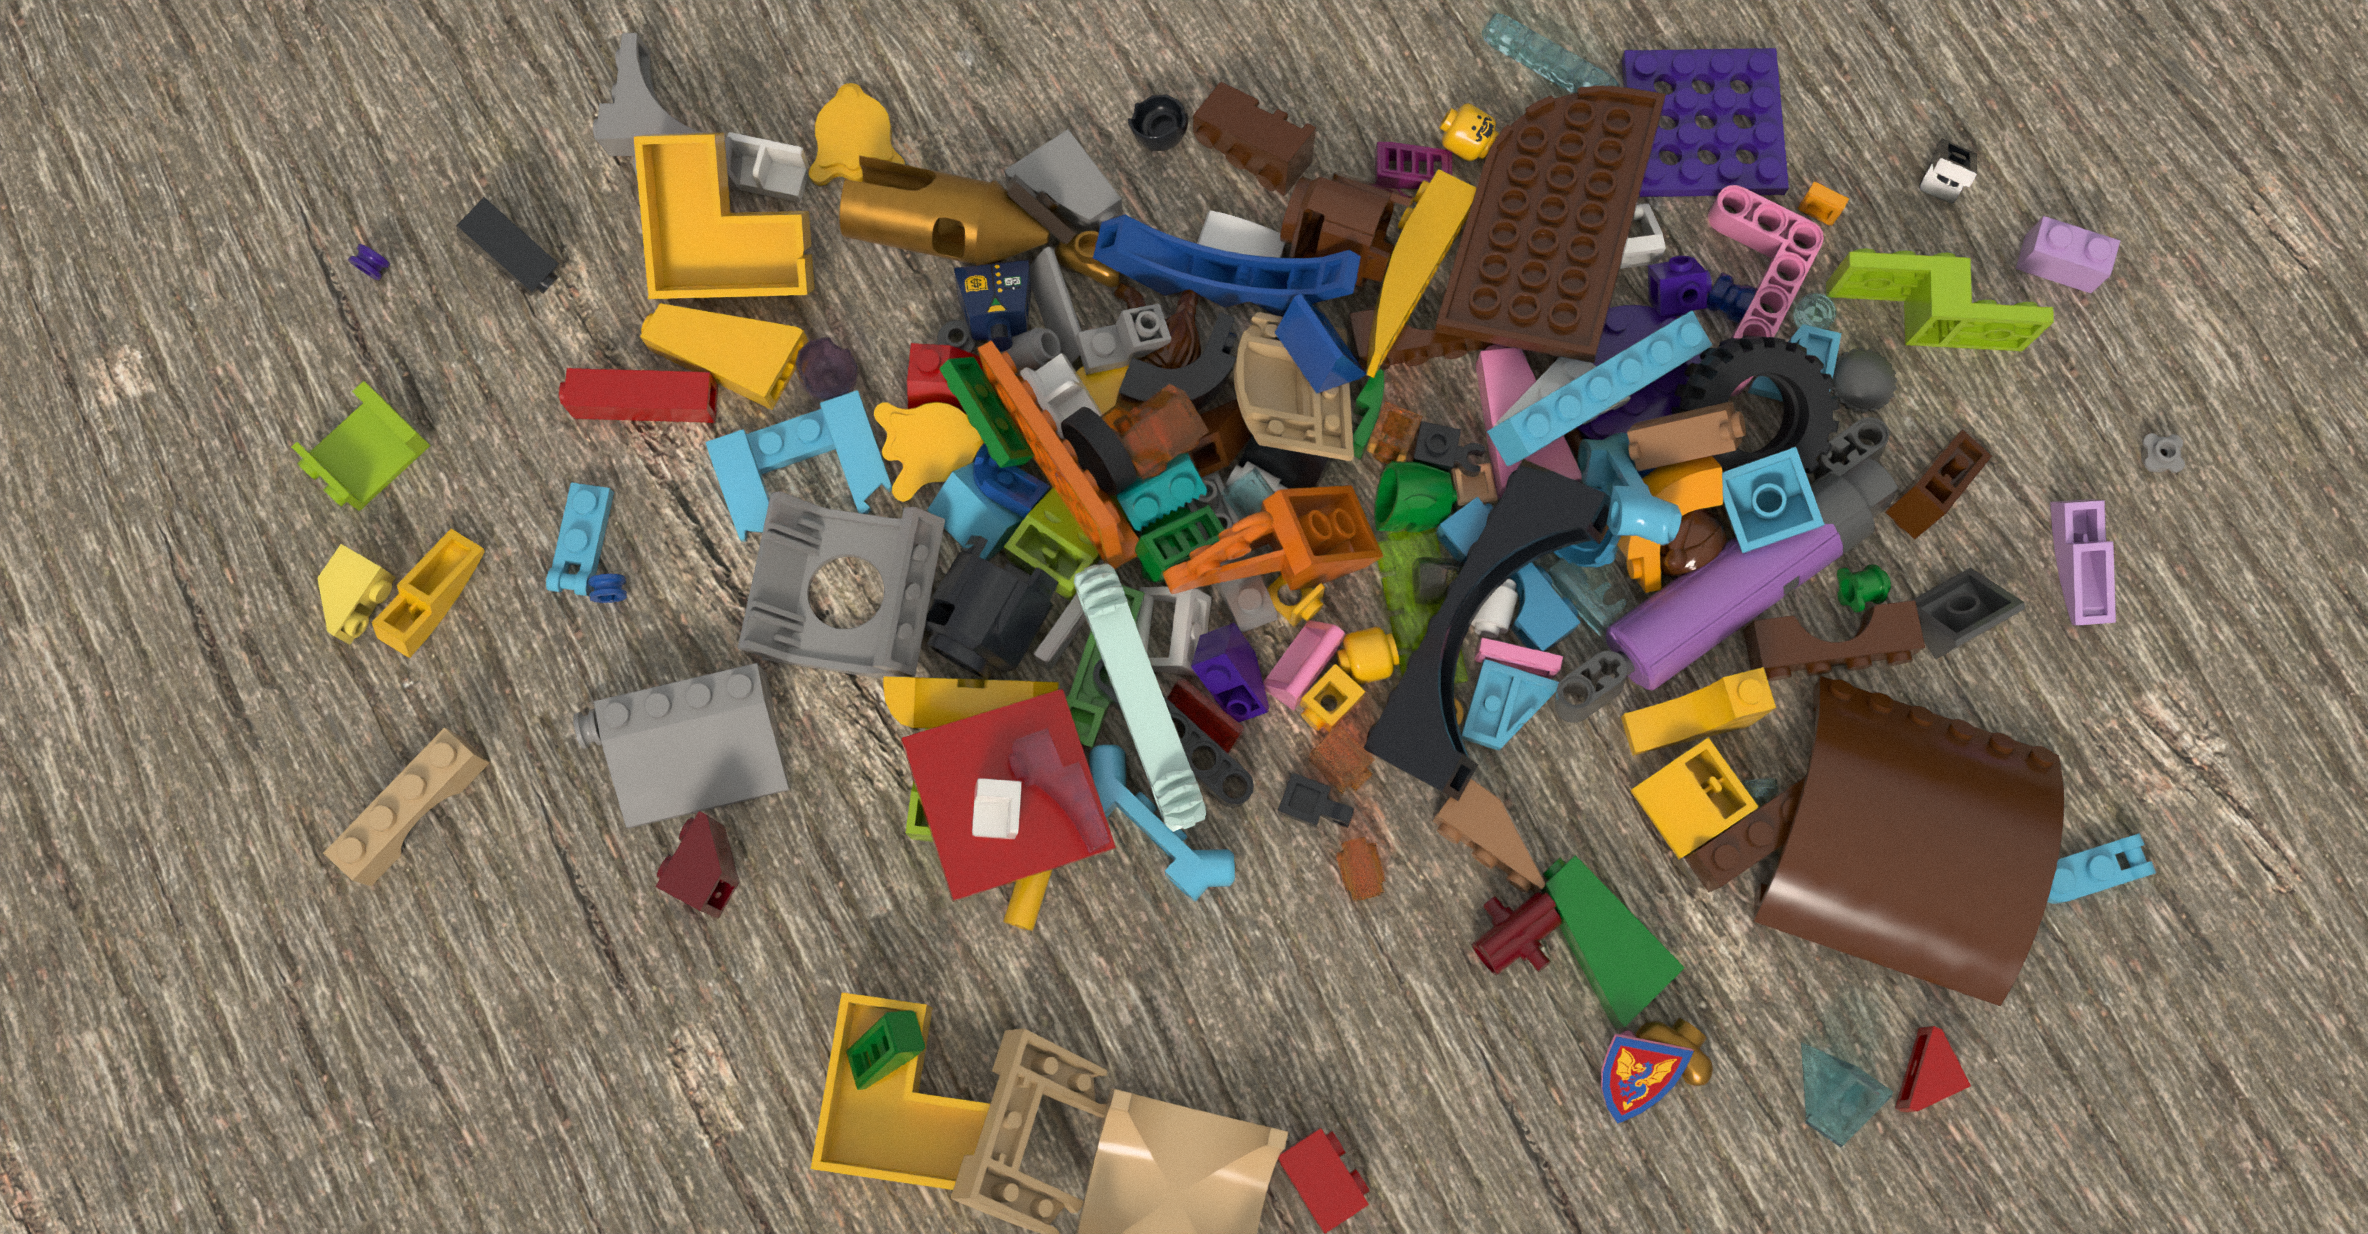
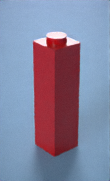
M567 368L565 382L562 381L559 386L560 403L574 419L715 423L718 384L710 372Z

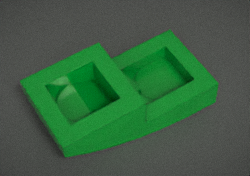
M1380 368L1375 377H1370L1356 400L1354 413L1363 417V420L1353 434L1354 456L1360 460L1373 436L1383 400L1384 371Z

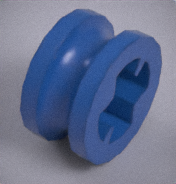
M600 574L588 579L589 586L594 588V591L589 594L590 601L614 603L627 598V592L622 589V586L626 584V577L623 575Z

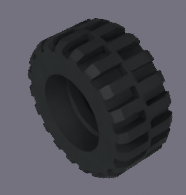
M1743 336L1740 339L1730 338L1721 341L1718 348L1710 347L1700 354L1702 361L1699 364L1691 363L1684 374L1689 379L1686 385H1677L1674 395L1681 397L1679 407H1672V414L1726 403L1733 391L1744 380L1752 376L1767 377L1779 389L1784 404L1783 421L1776 436L1766 446L1754 452H1745L1737 448L1736 451L1712 456L1722 466L1723 473L1796 447L1805 473L1812 474L1819 467V463L1815 459L1819 454L1827 456L1832 447V444L1827 442L1830 432L1837 433L1839 421L1833 420V410H1839L1840 405L1839 397L1831 396L1829 389L1835 387L1831 374L1820 372L1824 364L1817 356L1806 355L1807 348L1797 343L1786 342L1785 339Z

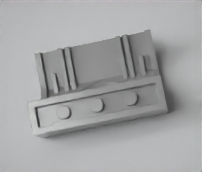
M781 491L771 493L738 649L761 656L764 661L872 678L915 676L945 519L917 507L904 508L902 518L898 519L828 509ZM843 557H855L869 562L878 570L884 584V597L877 613L866 623L849 629L835 628L823 623L814 614L809 600L810 586L816 573L830 561Z

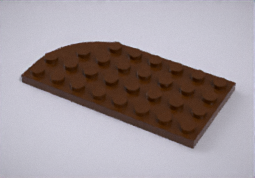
M1618 86L1577 88V93L1555 99L1550 95L1527 107L1526 113L1511 126L1506 125L1493 142L1482 169L1436 321V332L1595 363L1665 104L1666 94Z

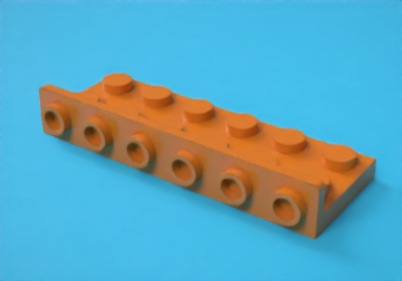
M992 340L978 347L985 376L1034 453L1033 458L1103 562L1116 569L1137 557L1135 547L1139 538L1110 496L1098 487L1089 470L1084 471L1080 466L1077 454L1070 442L1059 437L1055 421L1046 409L1043 410L1028 381L1024 380L1022 376L1015 375L1018 371L1008 352L1000 353Z

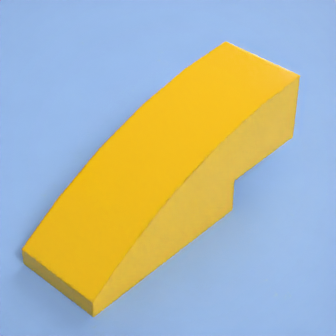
M450 529L397 584L399 594L371 622L377 639L406 657L411 658L431 635L461 594L485 553L484 548Z

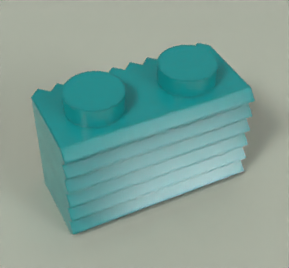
M1182 446L1136 471V481L1116 496L1134 529L1140 531L1142 526L1148 527L1149 522L1155 523L1156 518L1162 519L1163 515H1169L1171 510L1177 511L1178 506L1184 507L1185 502L1191 503L1193 498L1199 499L1200 494L1206 495L1207 488L1187 450Z

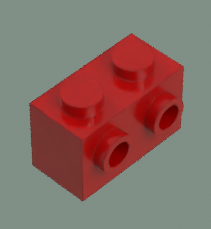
M1318 1128L1282 1151L1277 1160L1321 1231L1326 1234L1367 1207L1369 1204L1364 1195L1370 1192L1356 1169L1350 1173L1340 1159L1346 1152L1333 1131L1325 1135L1322 1128Z

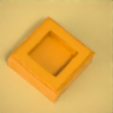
M1814 181L1797 209L1832 226L1844 210L1849 198Z

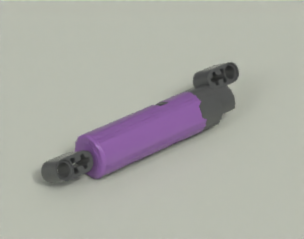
M1865 417L1858 420L1829 441L1832 447L1827 456L1820 454L1817 461L1819 467L1814 471L1816 480L1810 486L1825 526L1743 554L1736 537H1734L1725 544L1722 551L1711 562L1695 571L1682 574L1606 629V642L1611 651H1603L1596 654L1559 682L1555 697V710L1558 716L1570 723H1578L1585 720L1622 692L1627 676L1634 683L1645 689L1655 690L1774 605L1784 595L1802 585L1873 534L1875 529L1873 518L1890 507L1898 490L1892 476L1878 463L1890 436L1887 425L1874 417ZM1859 439L1870 440L1874 443V446L1865 445ZM1846 455V460L1843 465L1841 462L1844 460V457ZM1600 672L1606 675L1599 680ZM1611 673L1615 675L1614 679L1609 676ZM1569 693H1577L1585 701L1574 705L1567 702L1564 696Z

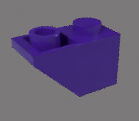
M1231 623L1200 635L1191 667L1231 722L1236 724L1268 713L1269 704L1256 652L1236 624Z

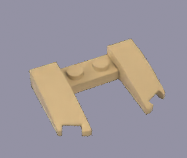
M1025 1028L1005 1030L992 1072L1000 1076L974 1155H964L950 1199L1040 1234H1060L1055 1227L1050 1225L1064 1207L1070 1213H1078L1084 1201L1020 1172V1164L1042 1094L1103 1118L1106 1104H1099L1095 1101L1094 1077L1107 1076V1070Z

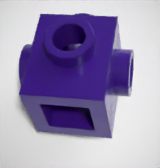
M1675 256L1670 258L1669 262L1648 265V301L1660 316L1670 314L1683 316L1690 311L1707 308V293H1711L1712 290L1711 276L1709 271L1705 270L1694 257Z

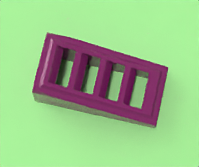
M1377 142L1375 149V184L1385 188L1419 189L1424 180L1430 183L1433 179L1434 162H1441V170L1452 175V152L1444 149L1396 142ZM1389 161H1396V170L1389 169ZM1404 161H1411V172L1404 171ZM1419 161L1426 162V174H1419Z

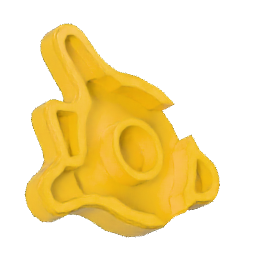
M854 83L842 85L838 89L836 96L823 106L815 122L818 152L814 163L809 168L808 174L811 182L818 186L826 185L839 176L848 180L862 182L863 174L859 165V155L905 165L904 159L891 145L892 128L885 108L876 99L865 94L859 85Z
M882 402L874 410L876 421L887 432L882 456L888 461L899 460L903 464V469L892 486L893 496L902 502L911 499L923 485L931 482H945L952 471L971 464L979 448L984 444L978 431L970 424L967 414L948 403H925L916 408L904 409L896 407L889 402Z

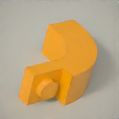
M1713 456L1661 466L1642 479L1644 484H1647L1652 496L1678 505L1682 516L1694 510L1723 505L1722 466ZM1621 536L1617 546L1626 557L1630 578L1636 579L1645 593L1661 590V545L1639 536Z

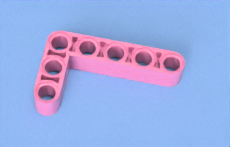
M1730 185L1722 189L1710 208L1708 214L1710 225L1717 232L1772 258L1731 338L1740 339L1745 335L1775 337L1824 240L1823 231L1816 223L1744 187ZM1723 206H1731L1737 213H1729ZM1758 223L1767 224L1772 231L1762 229ZM1794 240L1802 241L1807 249L1797 246ZM1777 272L1786 273L1791 281L1783 280ZM1760 304H1768L1773 308L1774 313L1764 311ZM1753 376L1739 384L1731 396L1740 394Z

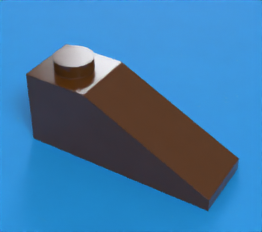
M1962 429L1899 494L1885 513L1894 520L1899 528L1905 530L1914 540L1917 539L1949 511L1992 455Z

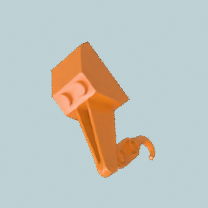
M1352 485L1280 489L1262 501L1260 512L1239 520L1232 527L1219 533L1218 538L1220 541L1214 545H1205L1192 551L1189 554L1191 560L1167 569L1163 573V577L1170 593L1177 594L1201 586L1280 571L1289 589L1299 590L1315 588L1320 583L1325 584L1368 567L1384 556ZM1267 544L1273 550L1271 553L1221 566L1220 564L1224 561L1244 556L1250 551Z

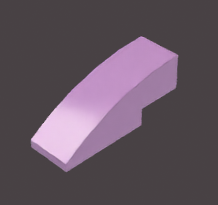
M2085 499L2050 502L2058 574L2072 625L2116 623L2113 541H2106L2105 500Z

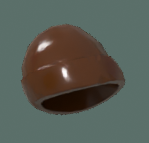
M1705 508L1684 514L1681 518L1676 538L1670 543L1660 546V568L1662 574L1675 576L1689 573L1705 566L1717 557L1724 548L1727 539L1722 522L1718 521L1715 515Z

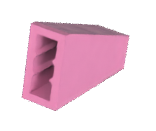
M1497 344L1489 346L1485 351L1480 352L1476 362V372L1490 462L1497 497L1501 499L1506 490L1509 476L1513 471L1517 470L1522 460L1507 467L1487 431L1493 428L1497 421L1537 380L1521 349L1508 348V346ZM1564 436L1524 458L1527 461L1580 482L1582 479L1581 471Z

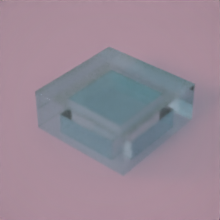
M1256 467L1238 478L1221 492L1240 519L1260 512L1262 501L1275 493Z

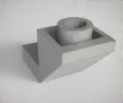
M1160 303L1123 310L1115 325L1080 331L1075 337L1086 375L1125 367L1130 364L1132 357L1140 359L1169 344L1172 340Z

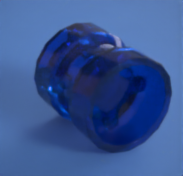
M1721 272L1711 293L1707 297V309L1713 312L1721 309L1726 313L1729 320L1739 324L1758 289L1749 284L1736 285L1732 276Z

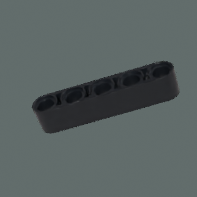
M1101 658L1094 666V687L1101 696L1123 715L1113 686H1107L1100 680L1099 675L1105 669ZM1163 695L1172 721L1178 723L1183 728L1184 736L1180 741L1197 783L1225 807L1235 808L1243 805L1253 793L1254 783L1251 775ZM1200 749L1209 751L1213 755L1214 766L1208 770H1199L1192 763V754ZM1229 777L1240 779L1245 787L1243 796L1236 799L1227 796L1223 791V781Z

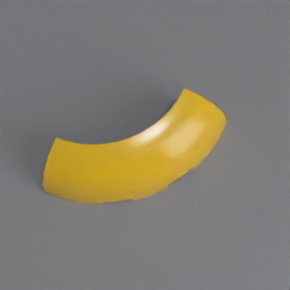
M883 676L885 702L891 715L900 724L911 728H935L1056 691L1059 686V682Z

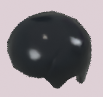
M1167 94L1152 95L1143 102L1135 104L1133 116L1128 118V125L1141 146L1150 151H1166L1174 148L1185 136L1189 116L1179 100Z

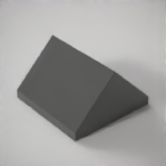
M1971 567L1912 599L1916 602L1924 642L1935 660L2025 609V603Z

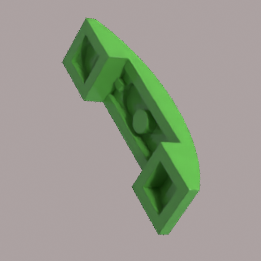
M1121 585L1134 622L1137 624L1145 592ZM1092 631L1088 637L1069 696H1066L1081 745L1091 748L1095 745L1110 703L1098 693L1093 684L1094 666L1102 657ZM1105 668L1099 675L1100 680L1105 685L1112 686Z

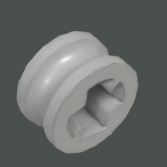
M595 709L589 710L588 715H583L581 712L575 713L573 716L574 730L581 748H589L592 742L602 745Z

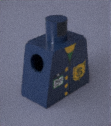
M1029 260L954 268L957 296L971 338L976 341L988 339L989 342L992 340L999 352L1010 349L1013 344L1012 337L1028 331L1031 300Z

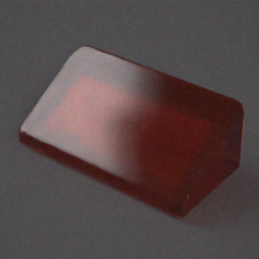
M1178 679L1167 699L1229 754L1243 738L1244 727L1186 679Z

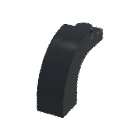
M1220 312L1204 352L1196 361L1185 367L1165 369L1132 357L1119 389L1115 408L1144 418L1171 419L1191 414L1210 403L1224 388L1237 358L1230 355L1237 334L1230 332L1235 318Z

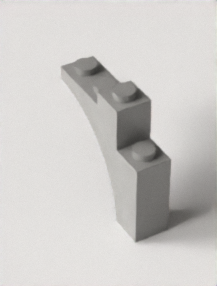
M622 33L621 47L617 49L615 55L618 74L617 83H614L612 86L613 103H599L598 118L593 122V135L609 156H634L633 165L637 175L634 136L703 132L682 124L661 107L651 80L649 49L637 33ZM725 137L729 190H739L743 155L732 138Z

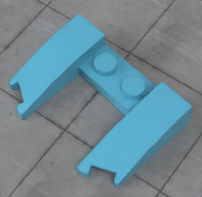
M858 390L821 402L822 409L746 434L744 429L705 442L723 496L741 541L747 542V531L763 532L770 498L762 474L836 449L858 513L868 514L871 511V508L864 501L881 484L888 492L892 490L891 481Z

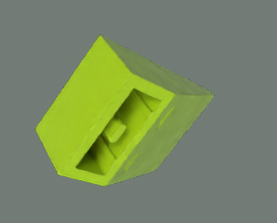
M1054 487L1027 514L1004 546L1007 559L1030 575H1032L1036 567L1043 569L1059 582L1055 592L1070 602L1077 593L1074 584L1075 574L1084 571V568L1097 565L1101 559ZM1109 495L1114 504L1116 505V507L1119 509V511L1127 521V523L1130 525L1131 522L1128 519L1126 513L1124 512L1122 506L1120 505L1117 496Z

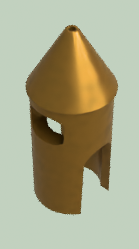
M859 155V165L862 169L863 182L844 180L840 200L839 223L841 233L846 238L971 263L976 266L993 264L1048 243L1050 238V231L1009 197L1007 190L996 180L987 182Z

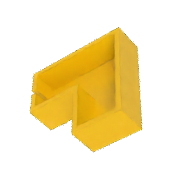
M724 132L645 134L634 136L648 299L808 295L815 290L812 254H804V251L812 246L809 211L731 213Z
M841 993L810 1169L950 1190L954 1189L964 1155H974L991 1103L919 1093L933 1007L927 1004ZM914 1011L924 1039L925 1049L915 1058L866 1089L858 1090L846 1053L847 1049L885 1013Z

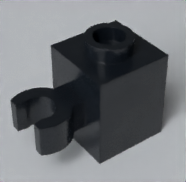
M1421 421L1411 462L1423 463L1447 471L1450 474L1454 466L1458 467L1464 475L1476 477L1479 476L1481 466L1470 464L1467 457L1469 455L1482 457L1485 447L1478 443H1470L1464 447L1458 446L1461 429Z

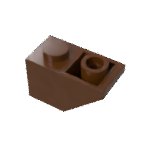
M1237 399L1167 429L1174 450L1182 446L1185 447L1201 478L1229 466L1252 435L1241 415Z

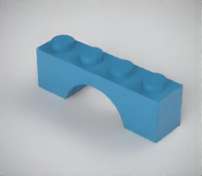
M1479 497L1473 499L1442 522L1435 534L1436 538L1459 566H1464L1467 561V553L1472 544L1478 541L1486 526L1488 514L1493 508L1489 503L1484 505ZM1531 562L1510 577L1517 584L1516 590L1519 597V610L1511 630L1526 648L1547 652L1574 632L1581 623L1577 618L1579 614L1576 607L1568 598H1561L1551 586L1553 584L1551 577L1541 566L1537 565L1535 567Z

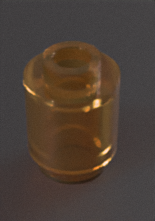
M1365 837L1341 843L1343 850L1336 853V858L1346 893H1351L1353 902L1384 894L1383 883L1386 882L1376 843H1367Z

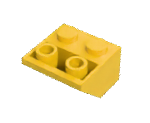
M1709 737L1630 790L1678 859L1686 856L1758 808V805Z

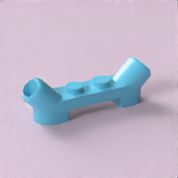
M1620 432L1604 440H1582L1577 458L1582 476L1581 480L1587 486L1601 487L1604 493L1611 498L1606 523L1614 536H1639L1663 546L1673 541L1679 532L1682 514L1679 506L1651 495L1647 484H1644L1637 472L1635 461H1632L1630 458L1628 434Z
M1098 745L1089 752V769L1106 818L1118 807L1173 860L1165 870V876L1192 901L1196 902L1208 887H1228L1232 885L1235 881L1234 853L1229 849L1191 850L1183 842L1187 835L1181 829L1176 831L1170 830L1153 814L1157 807L1140 791L1134 796L1126 788V752L1120 746Z

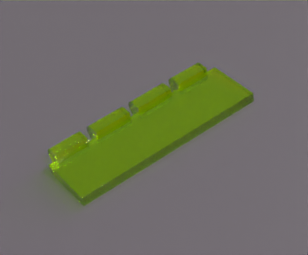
M1435 528L1417 533L1407 531L1389 533L1387 535L1388 541L1378 542L1384 556L1377 560L1379 572L1395 571V575L1381 579L1387 611L1403 609L1404 613L1389 617L1397 650L1411 647L1413 653L1419 648L1427 633L1430 619L1438 613L1447 597L1448 584ZM1462 648L1457 660L1454 684L1469 681ZM1412 653L1399 655L1401 677L1407 669V662Z

